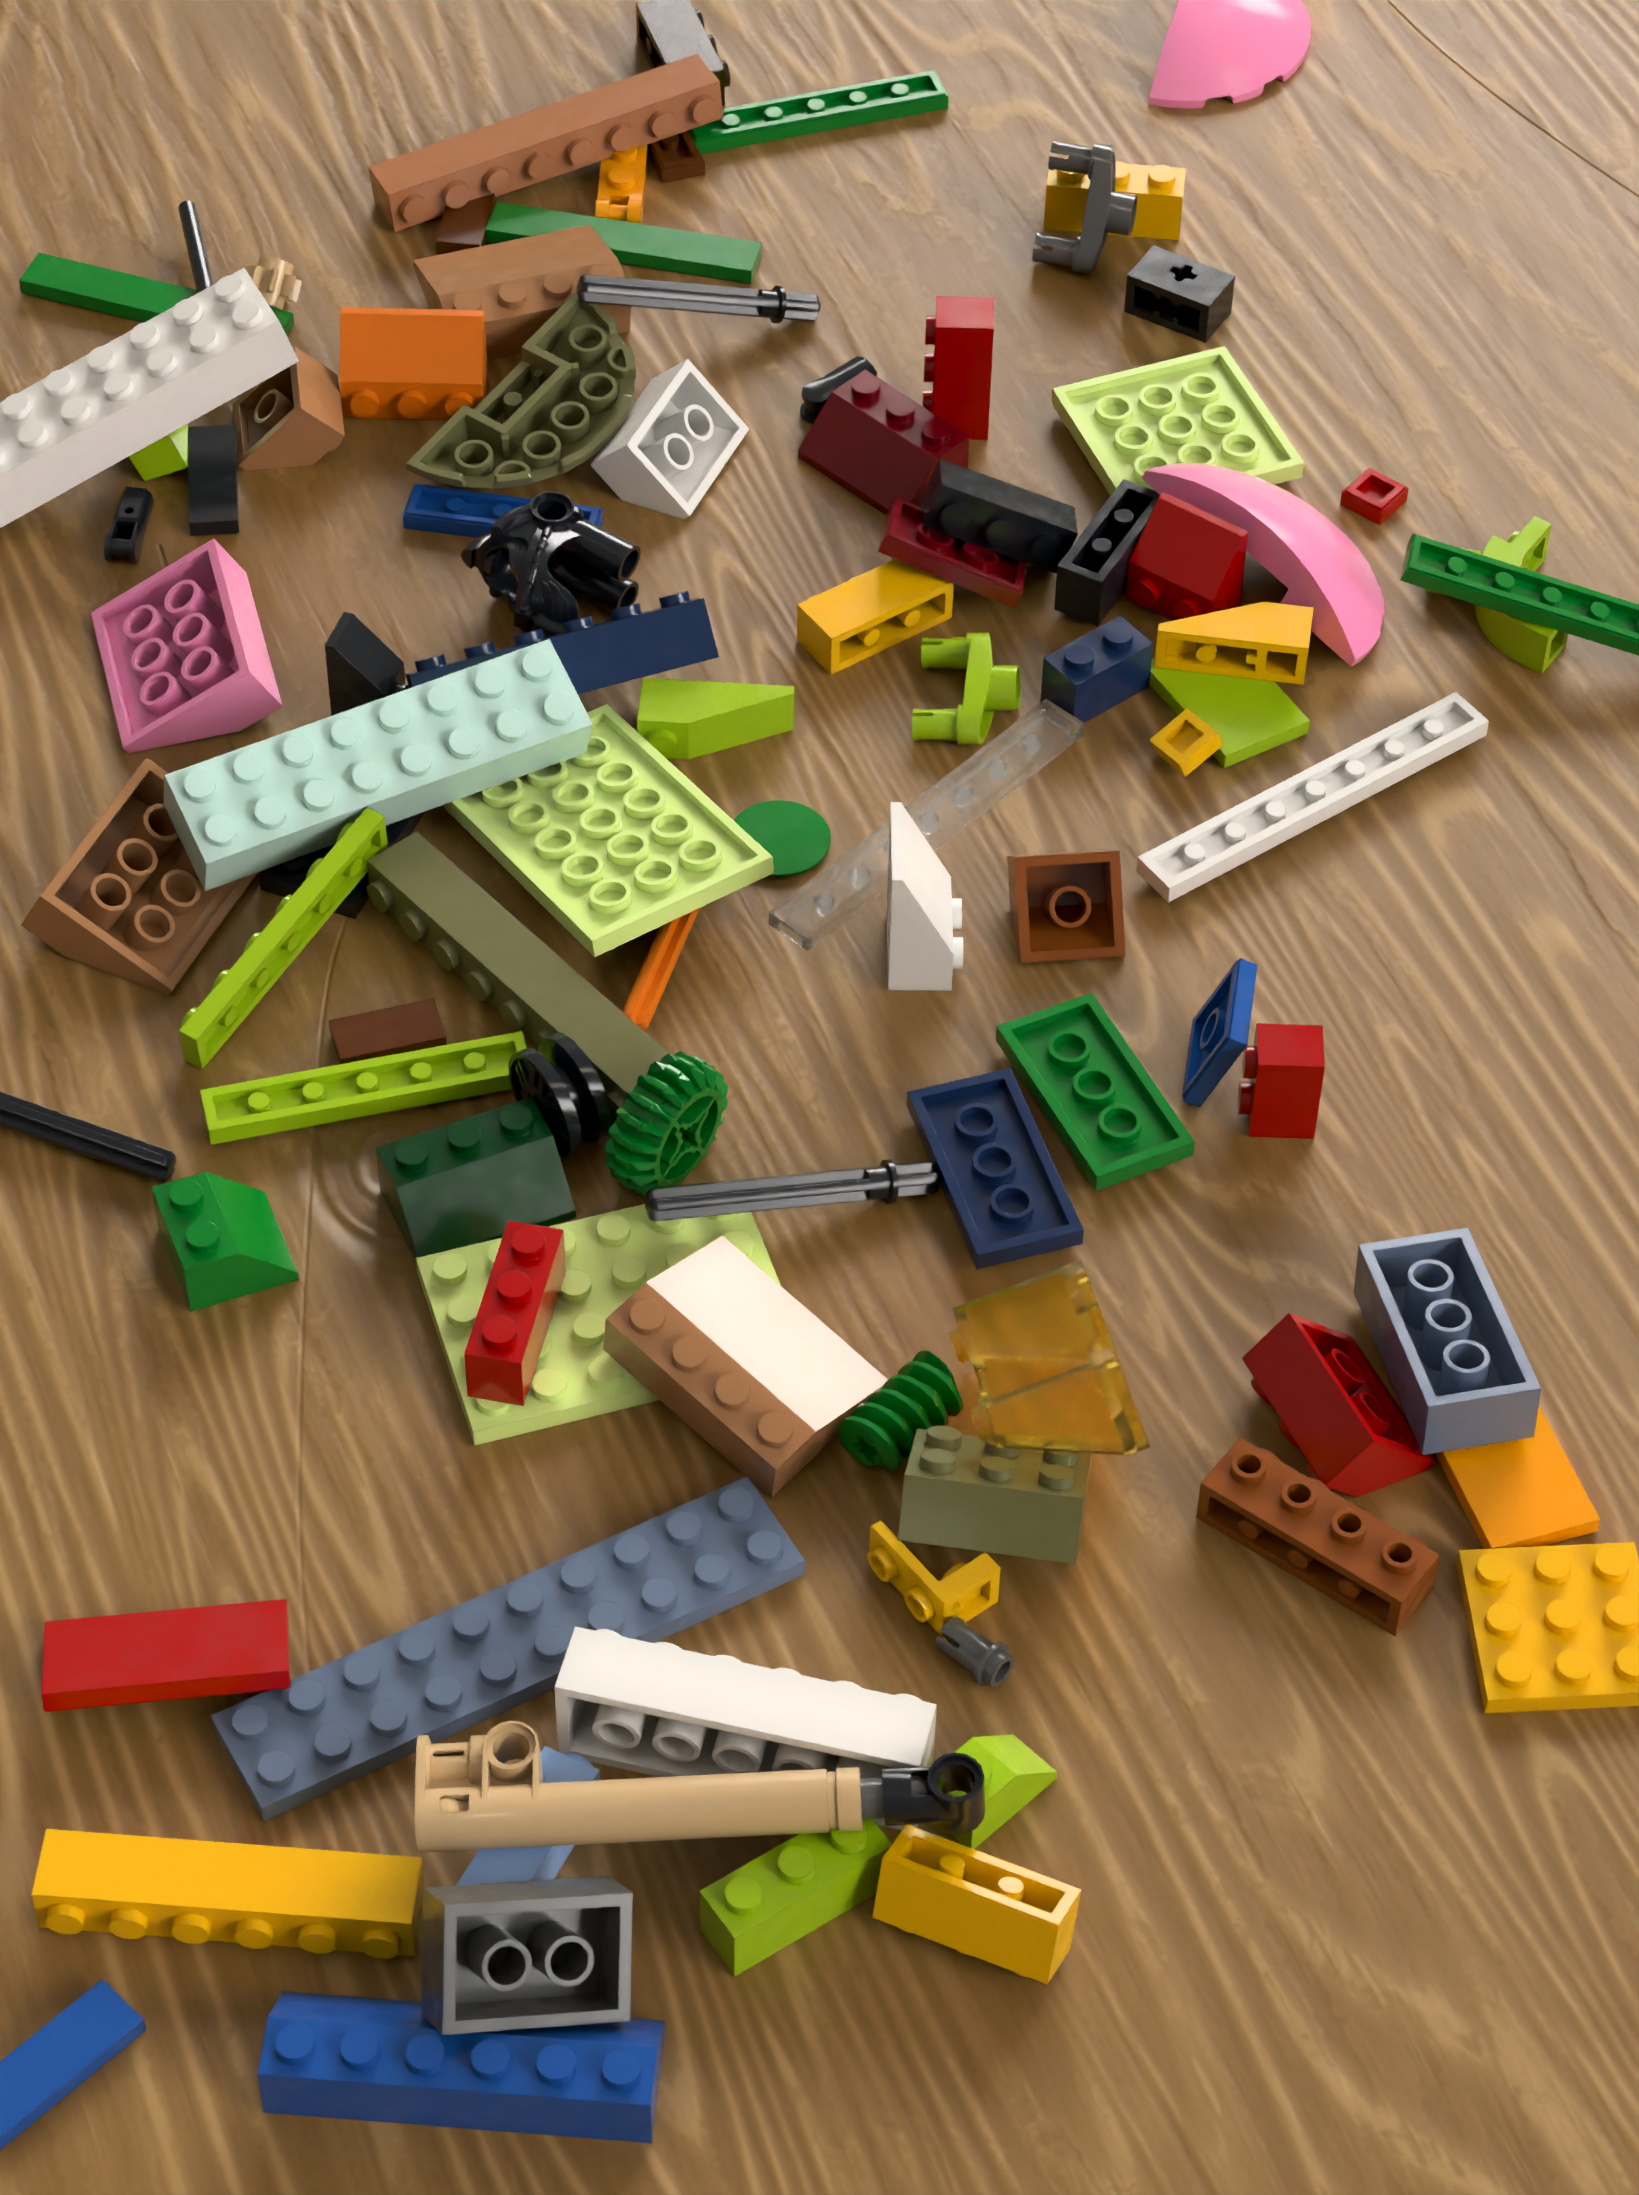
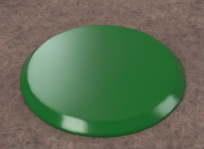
M783 800L766 801L748 807L734 819L743 830L773 856L774 873L769 876H791L808 871L824 859L830 848L831 833L826 821L816 811L800 803Z

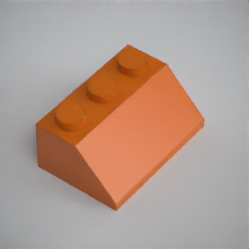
M341 307L339 382L343 418L449 420L463 405L474 409L487 396L488 391L484 310Z

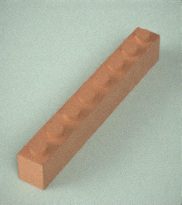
M695 54L368 166L375 204L392 229L397 232L443 216L447 206L456 209L464 206L472 199L490 194H495V197L613 157V152L625 151L636 145L639 148L724 118L720 81L700 56Z

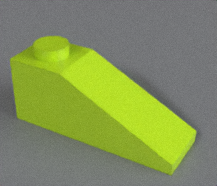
M643 678L637 716V732L665 758L689 760L794 730L795 686Z

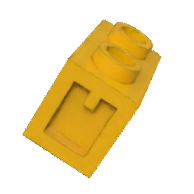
M881 1520L870 1526L867 1558L873 1572L881 1581H890L904 1596L905 1603L912 1615L920 1622L927 1621L940 1636L944 1637L946 1635L940 1630L951 1618L957 1616L966 1623L998 1602L1001 1568L986 1552L969 1563L961 1562L954 1565L938 1582Z

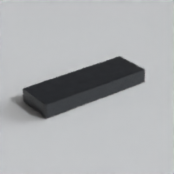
M236 424L188 427L190 536L239 533Z

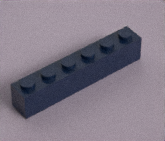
M683 591L660 597L661 607L642 612L640 603L611 610L613 620L593 625L591 616L564 622L562 623L564 633L544 637L543 630L537 629L513 636L514 646L495 650L493 641L464 649L466 656L464 659L446 663L444 654L415 661L417 671L406 673L405 675L409 688L550 639L577 694L718 658L719 655L704 598L690 599L689 591Z

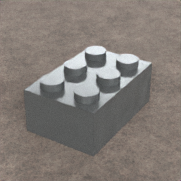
M610 1876L423 1887L421 2016L442 2035L630 2021L633 1893Z

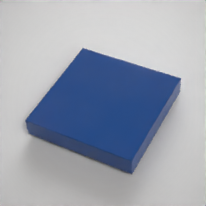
M1242 958L1238 961L1236 960L1192 1020L1182 1092L1184 1102L1201 1107L1246 1048L1257 964Z

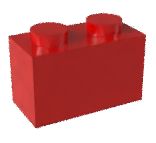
M1256 1023L1254 1046L1247 1045L1243 1050L1242 1074L1243 1078H1249V1082L1240 1081L1238 1088V1114H1248L1249 1137L1314 1139L1325 1070L1323 1025Z

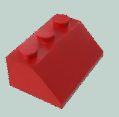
M1288 1313L1242 1357L1243 1362L1254 1377L1251 1380L1253 1389L1265 1402L1273 1406L1281 1419L1278 1423L1280 1431L1293 1445L1301 1449L1309 1463L1306 1465L1310 1477L1323 1482L1330 1491L1333 1489L1359 1497L1428 1471L1437 1463L1432 1454L1422 1455L1405 1414L1352 1336Z

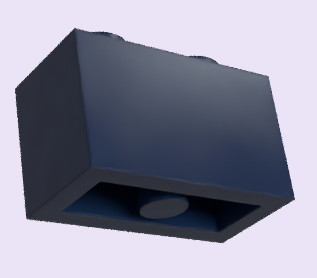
M1120 615L1043 658L1040 701L1072 729L1080 726L1149 687L1153 642Z

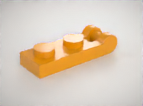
M648 144L637 148V145L632 146L625 151L613 152V157L601 160L595 217L642 224Z

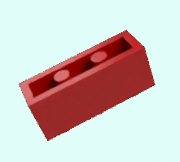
M936 296V315H926L925 345H934V353L924 354V382H933V389L923 390V407L970 436L969 439L988 440L994 336V298Z
M507 1221L464 1353L468 1397L524 1406L566 1273L564 1230Z

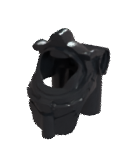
M557 491L539 493L533 497L529 504L504 513L493 524L491 534L479 536L461 553V558L470 569L473 567L478 568L485 583L489 586L490 595L494 598H499L503 595L507 599L508 608L514 613V626L519 627L522 633L537 629L543 630L544 637L564 633L562 623L580 618L576 597L611 613V610L633 605L639 591L638 583L629 578L639 563L640 547L583 519V511L574 506L572 499L566 494Z

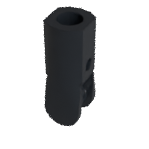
M856 356L825 375V377L806 384L801 394L804 400L800 408L801 418L813 424L833 390L863 370H867L877 376L873 365L867 359Z
M126 487L122 491L114 520L105 538L104 557L107 562H113L115 557L129 558L132 564L139 563L145 532L154 506L153 496L146 488Z

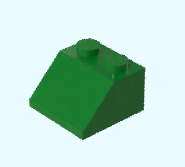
M202 1172L152 1187L158 1230L190 1312L299 1280L298 1271L264 1191L209 1172Z

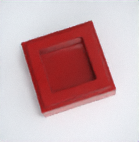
M1368 468L1342 491L1340 505L1381 525L1407 501L1409 488Z

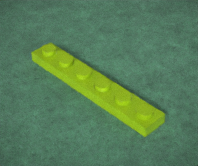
M366 807L355 822L347 823L342 828L336 844L324 858L317 859L311 865L305 881L293 895H287L282 899L276 909L274 918L262 932L254 933L250 937L244 948L243 955L230 970L222 971L218 975L212 986L211 993L198 1008L193 1007L186 1013L179 1028L184 1060L203 1070L368 872L367 860L388 848L384 815Z
M519 1031L200 1090L201 1103L210 1144L213 1145L510 1090L512 1086L509 1079L508 1062L512 1054L527 1048L523 1032Z

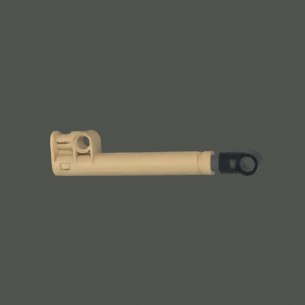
M507 1721L499 1723L491 1728L486 1735H472L469 1742L432 1744L429 1735H418L416 1743L414 1818L416 1844L419 1853L830 1832V1829H839V1832L862 1831V1819L884 1818L885 1826L934 1824L939 1830L947 1834L961 1835L976 1829L984 1819L985 1779L982 1766L976 1759L962 1753L943 1755L936 1759L930 1767L882 1769V1777L860 1778V1767L836 1768V1771L827 1772V1769L545 1783L537 1734L532 1727L523 1722ZM512 1759H523L516 1764H504ZM952 1791H963L967 1793L966 1795L960 1797H951L946 1795L948 1792Z

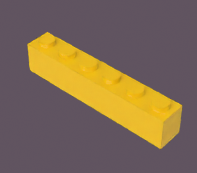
M46 1829L31 1895L38 1926L49 1928L61 1934L93 1931L112 1933L124 1939L157 1936L175 1938L188 1944H201L209 1940L235 1942L251 1949H263L274 1945L300 1947L305 1951L315 1954H326L333 1950L364 1952L374 1958L388 1959L396 1955L415 1956L425 1881L422 1857Z

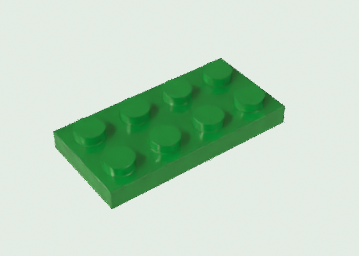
M1093 993L996 1026V1042L1095 1191L1193 1156L1195 1141Z

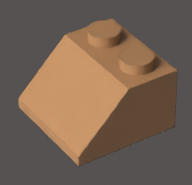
M295 346L293 350L299 362L247 390L233 403L234 424H236L238 467L245 471L314 465L327 452L334 451L345 437L338 374Z

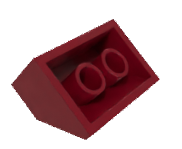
M863 370L831 392L798 449V458L887 516L893 499L897 497L921 507V498L939 458L968 469L970 436L872 373Z

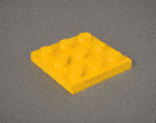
M1635 1542L1459 1550L1456 1566L1485 1714L1639 1706V1559Z

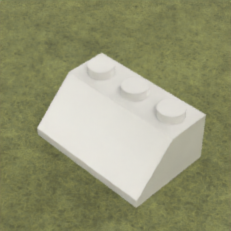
M686 359L651 379L631 407L628 417L620 430L601 449L591 463V466L622 501L685 519L692 514L749 428L690 360Z

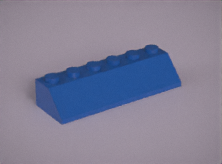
M288 1991L282 1992L267 2018L257 2074L264 2113L652 2143L665 2035V2021L630 2018V2021L442 2035L421 2016L422 2002Z

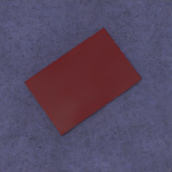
M898 497L893 499L887 513L878 552L1014 609L1016 608L1023 592L1027 563L926 528L922 523L921 507Z

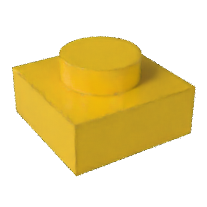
M1188 708L1149 740L1154 752L1185 777L1223 746L1218 732Z

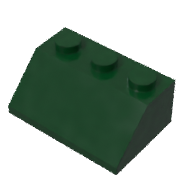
M532 1097L376 1148L380 1192L415 1261L417 1257L502 1238L508 1220L548 1227L576 1217V1209L554 1137Z

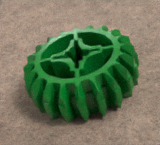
M682 1051L674 1055L668 1053L662 1057L660 1062L655 1061L652 1063L648 1073L645 1076L640 1075L633 1090L626 1093L627 1099L623 1106L616 1110L618 1114L617 1119L609 1128L611 1138L605 1146V1152L608 1153L605 1166L610 1169V1175L619 1180L620 1185L632 1192L645 1196L651 1188L675 1186L678 1182L683 1181L697 1167L703 1157H707V1150L710 1144L717 1140L715 1137L716 1131L724 1122L722 1112L728 1105V1099L725 1097L728 1085L724 1082V1075L716 1071L715 1067L708 1062Z

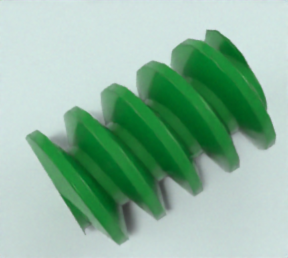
M928 1350L919 1351L912 1362H907L898 1371V1375L891 1376L883 1384L882 1389L873 1392L867 1399V1403H861L852 1412L851 1417H846L838 1425V1435L842 1445L860 1463L867 1466L877 1465L888 1472H896L902 1466V1457L909 1458L917 1429L927 1430L933 1426H946L948 1424V1416H957L963 1410V1400L957 1390L953 1374L939 1357Z

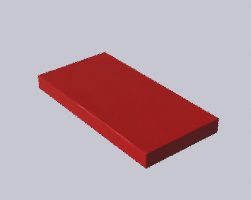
M287 1599L45 1622L41 1689L44 1712L291 1688Z

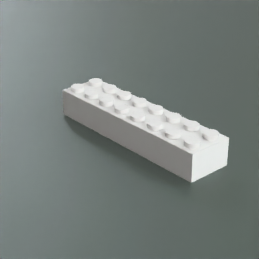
M245 268L221 278L212 286L188 299L178 302L174 307L147 322L138 324L129 332L103 346L93 349L84 357L50 373L46 378L19 393L8 396L0 403V528L299 362L278 318Z

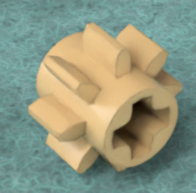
M260 256L258 265L254 264V267L246 265L245 270L271 308L283 310L285 302L297 303L302 281L292 275L293 264L273 257Z

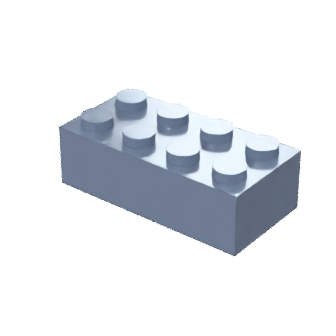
M1462 1228L1359 1244L1354 1295L1422 1455L1534 1437L1541 1387L1469 1229Z

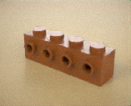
M1242 1438L1235 1442L1200 1484L1196 1518L1394 1636L1398 1634L1433 1590L1440 1555L1432 1551L1422 1540L1403 1534L1381 1521L1371 1510L1352 1504L1330 1491L1320 1480L1306 1477L1281 1462L1272 1452L1263 1448H1257Z

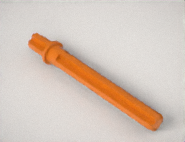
M700 908L662 925L656 933L622 1010L643 1031L649 1027Z

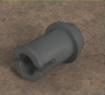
M957 1616L947 1621L940 1630L950 1638L946 1640L942 1636H937L935 1648L974 1673L973 1679L977 1684L981 1686L989 1684L992 1687H997L1010 1674L1014 1666V1657L1009 1654V1648L1003 1642L994 1644L965 1624L964 1620Z

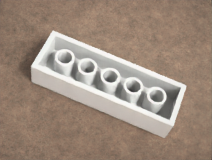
M575 1626L554 1687L558 1752L563 1754L575 1753L584 1757L589 1762L657 1777L827 1769V1772L836 1771V1768L860 1767V1778L882 1777V1769L930 1767L934 1760L937 1704L924 1702L910 1694L892 1695L864 1689L849 1681L831 1682L803 1676L789 1668L771 1669L743 1663L728 1655L710 1656L687 1651L668 1642L650 1643L622 1637L620 1634L607 1629L594 1631ZM884 1818L873 1819L877 1825L885 1826ZM906 1825L885 1827L903 1830Z

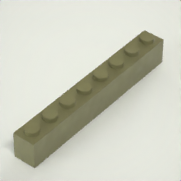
M414 832L367 860L369 878L367 893L372 904L380 912H388L398 921L405 934L412 941H420L428 948L444 970H452L467 984L475 998L479 1001H487L497 1010L511 1030L515 1032L522 1031L523 1035L535 1045L538 1053L542 1039L555 1033H563L575 1041L598 1073L608 1097L612 1121L615 1123L618 1116L616 1110L623 1106L627 1099L626 1093L633 1090L640 1075L645 1076L648 1073L652 1063L655 1061L660 1062L662 1057L667 1055L668 1052L419 832Z

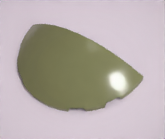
M575 292L521 347L522 361L474 409L463 405L406 462V470L421 477L448 485L498 489L533 484L563 474L593 457L620 430L628 417L634 400V381L636 379L634 354L631 345L626 346L618 334L616 320L599 304L579 301L578 294Z

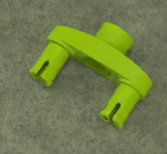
M967 633L966 637L922 638L921 663L923 670H928L929 668L967 669L963 704H959L957 709H913V741L958 740L959 745H981L986 739L995 711H1019L1021 674L1019 665L993 664L989 633Z

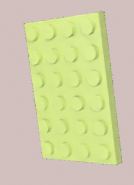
M608 704L587 713L593 725L586 753L442 805L594 957L774 873L773 856Z
M645 1204L549 1226L550 1228L564 1230L566 1273L525 1404L520 1406L467 1396L464 1353L502 1238L416 1258L417 1274L474 1446L658 1401L659 1399L603 1350L606 1318L647 1281L719 1237L724 1236L780 1285L752 1212L654 1222L649 1219Z

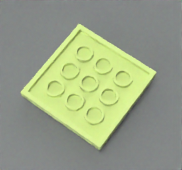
M1225 346L1052 388L1051 403L1110 496L1123 479L1154 490L1142 479L1144 472L1169 464L1193 463L1220 466L1255 476L1274 485L1303 477L1304 461Z

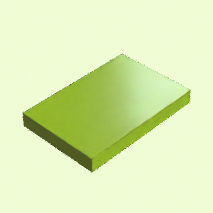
M1155 658L1152 659L1149 685L1177 716L1188 708L1218 732L1223 746L1212 755L1223 768L1309 733L1310 720L1274 681L1154 667Z

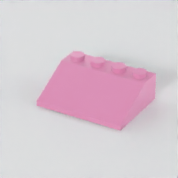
M214 538L91 612L122 747L128 754L239 732L283 706L247 573Z

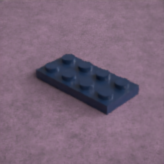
M1011 1068L907 1092V1108L930 1161L934 1162L937 1166L938 1173H940V1185L976 1269L1083 1244L1084 1229Z

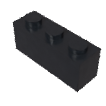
M940 458L921 498L922 523L924 527L1056 574L1057 565L1073 546L1078 535L1075 507Z
M1123 479L1057 565L1054 610L1096 626L1100 625L1127 588L1129 560L1156 502L1161 496L1159 493Z

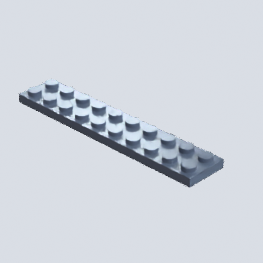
M746 1476L291 1680V1688L265 1691L211 1715L212 1729L263 1821H266L415 1753L418 1735H429L431 1743L435 1744L555 1689L554 1687L575 1626L594 1631L607 1629L620 1634L622 1637L656 1643L804 1575L805 1560L750 1478Z

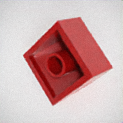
M1164 492L1158 498L1129 560L1126 598L1172 621L1239 607L1248 531Z

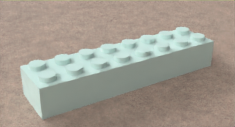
M550 639L166 774L164 775L163 804L204 891L336 844L342 828L349 822H355L366 807L384 815L385 825H389L582 755L587 752L593 724Z

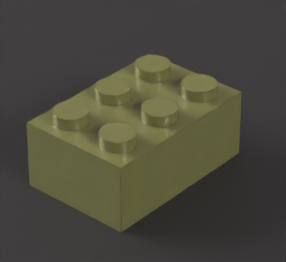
M933 1426L927 1430L917 1429L904 1474L898 1540L1076 1564L1085 1516L1092 1452L1080 1450L1076 1445L1063 1441H1052L1045 1445L1023 1443L1015 1436L1002 1433L990 1434L986 1438L962 1435L961 1431L949 1426Z

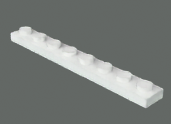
M1454 692L1138 856L1136 872L1169 903L1487 735L1489 720L1457 692Z

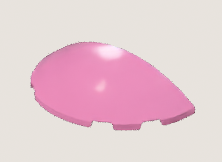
M1179 0L1162 48L1148 105L1170 108H1203L1207 99L1225 96L1235 104L1260 96L1264 85L1276 78L1285 82L1303 63L1310 45L1311 22L1304 4L1301 0Z
M1180 463L1158 466L1144 472L1142 479L1160 495L1165 492L1248 531L1246 551L1288 588L1281 604L1314 607L1311 631L1350 667L1362 661L1370 653L1380 637L1383 617L1385 616L1382 591L1369 563L1362 553L1327 517L1292 493L1265 480L1233 469L1206 464Z

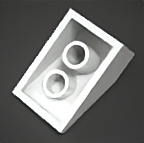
M890 802L886 909L888 990L952 991L953 969H963V937H953V930L962 929V899L952 898L951 876L901 802Z

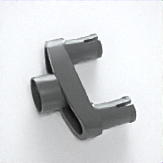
M1053 140L1050 152L1069 157L1064 159L1049 156L1048 169L1086 174L1088 179L1091 180L1082 233L1078 235L1077 239L1037 232L1034 244L1052 247L1053 250L1047 251L1033 248L1032 260L1033 262L1040 261L1070 266L1073 272L1091 275L1100 259L1108 233L1131 235L1136 216L1137 195L1115 191L1116 161L1112 145L1094 143L1093 147Z

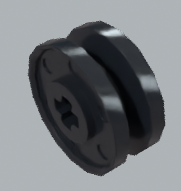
M555 1033L542 1039L539 1053L532 1048H526L512 1054L508 1062L514 1097L516 1101L529 1097L533 1098L554 1137L559 1157H568L578 1152L582 1144V1138L587 1142H597L609 1135V1128L612 1126V1112L606 1091L590 1060L574 1040L563 1033Z

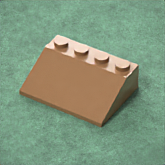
M590 224L413 260V267L429 309L484 310L487 360L522 353L521 347L576 292L581 275L626 278L618 258ZM599 304L616 320L618 333L630 331V306Z
M146 757L38 898L21 926L64 957L169 995L257 873L204 891L163 804L164 775L169 773Z
M724 1236L719 1237L647 1281L608 1316L605 1321L603 1350L740 1472L748 1476L771 1499L838 1435V1425L846 1417H851L852 1412L861 1403H867V1399L872 1393L882 1389L883 1384L888 1380Z

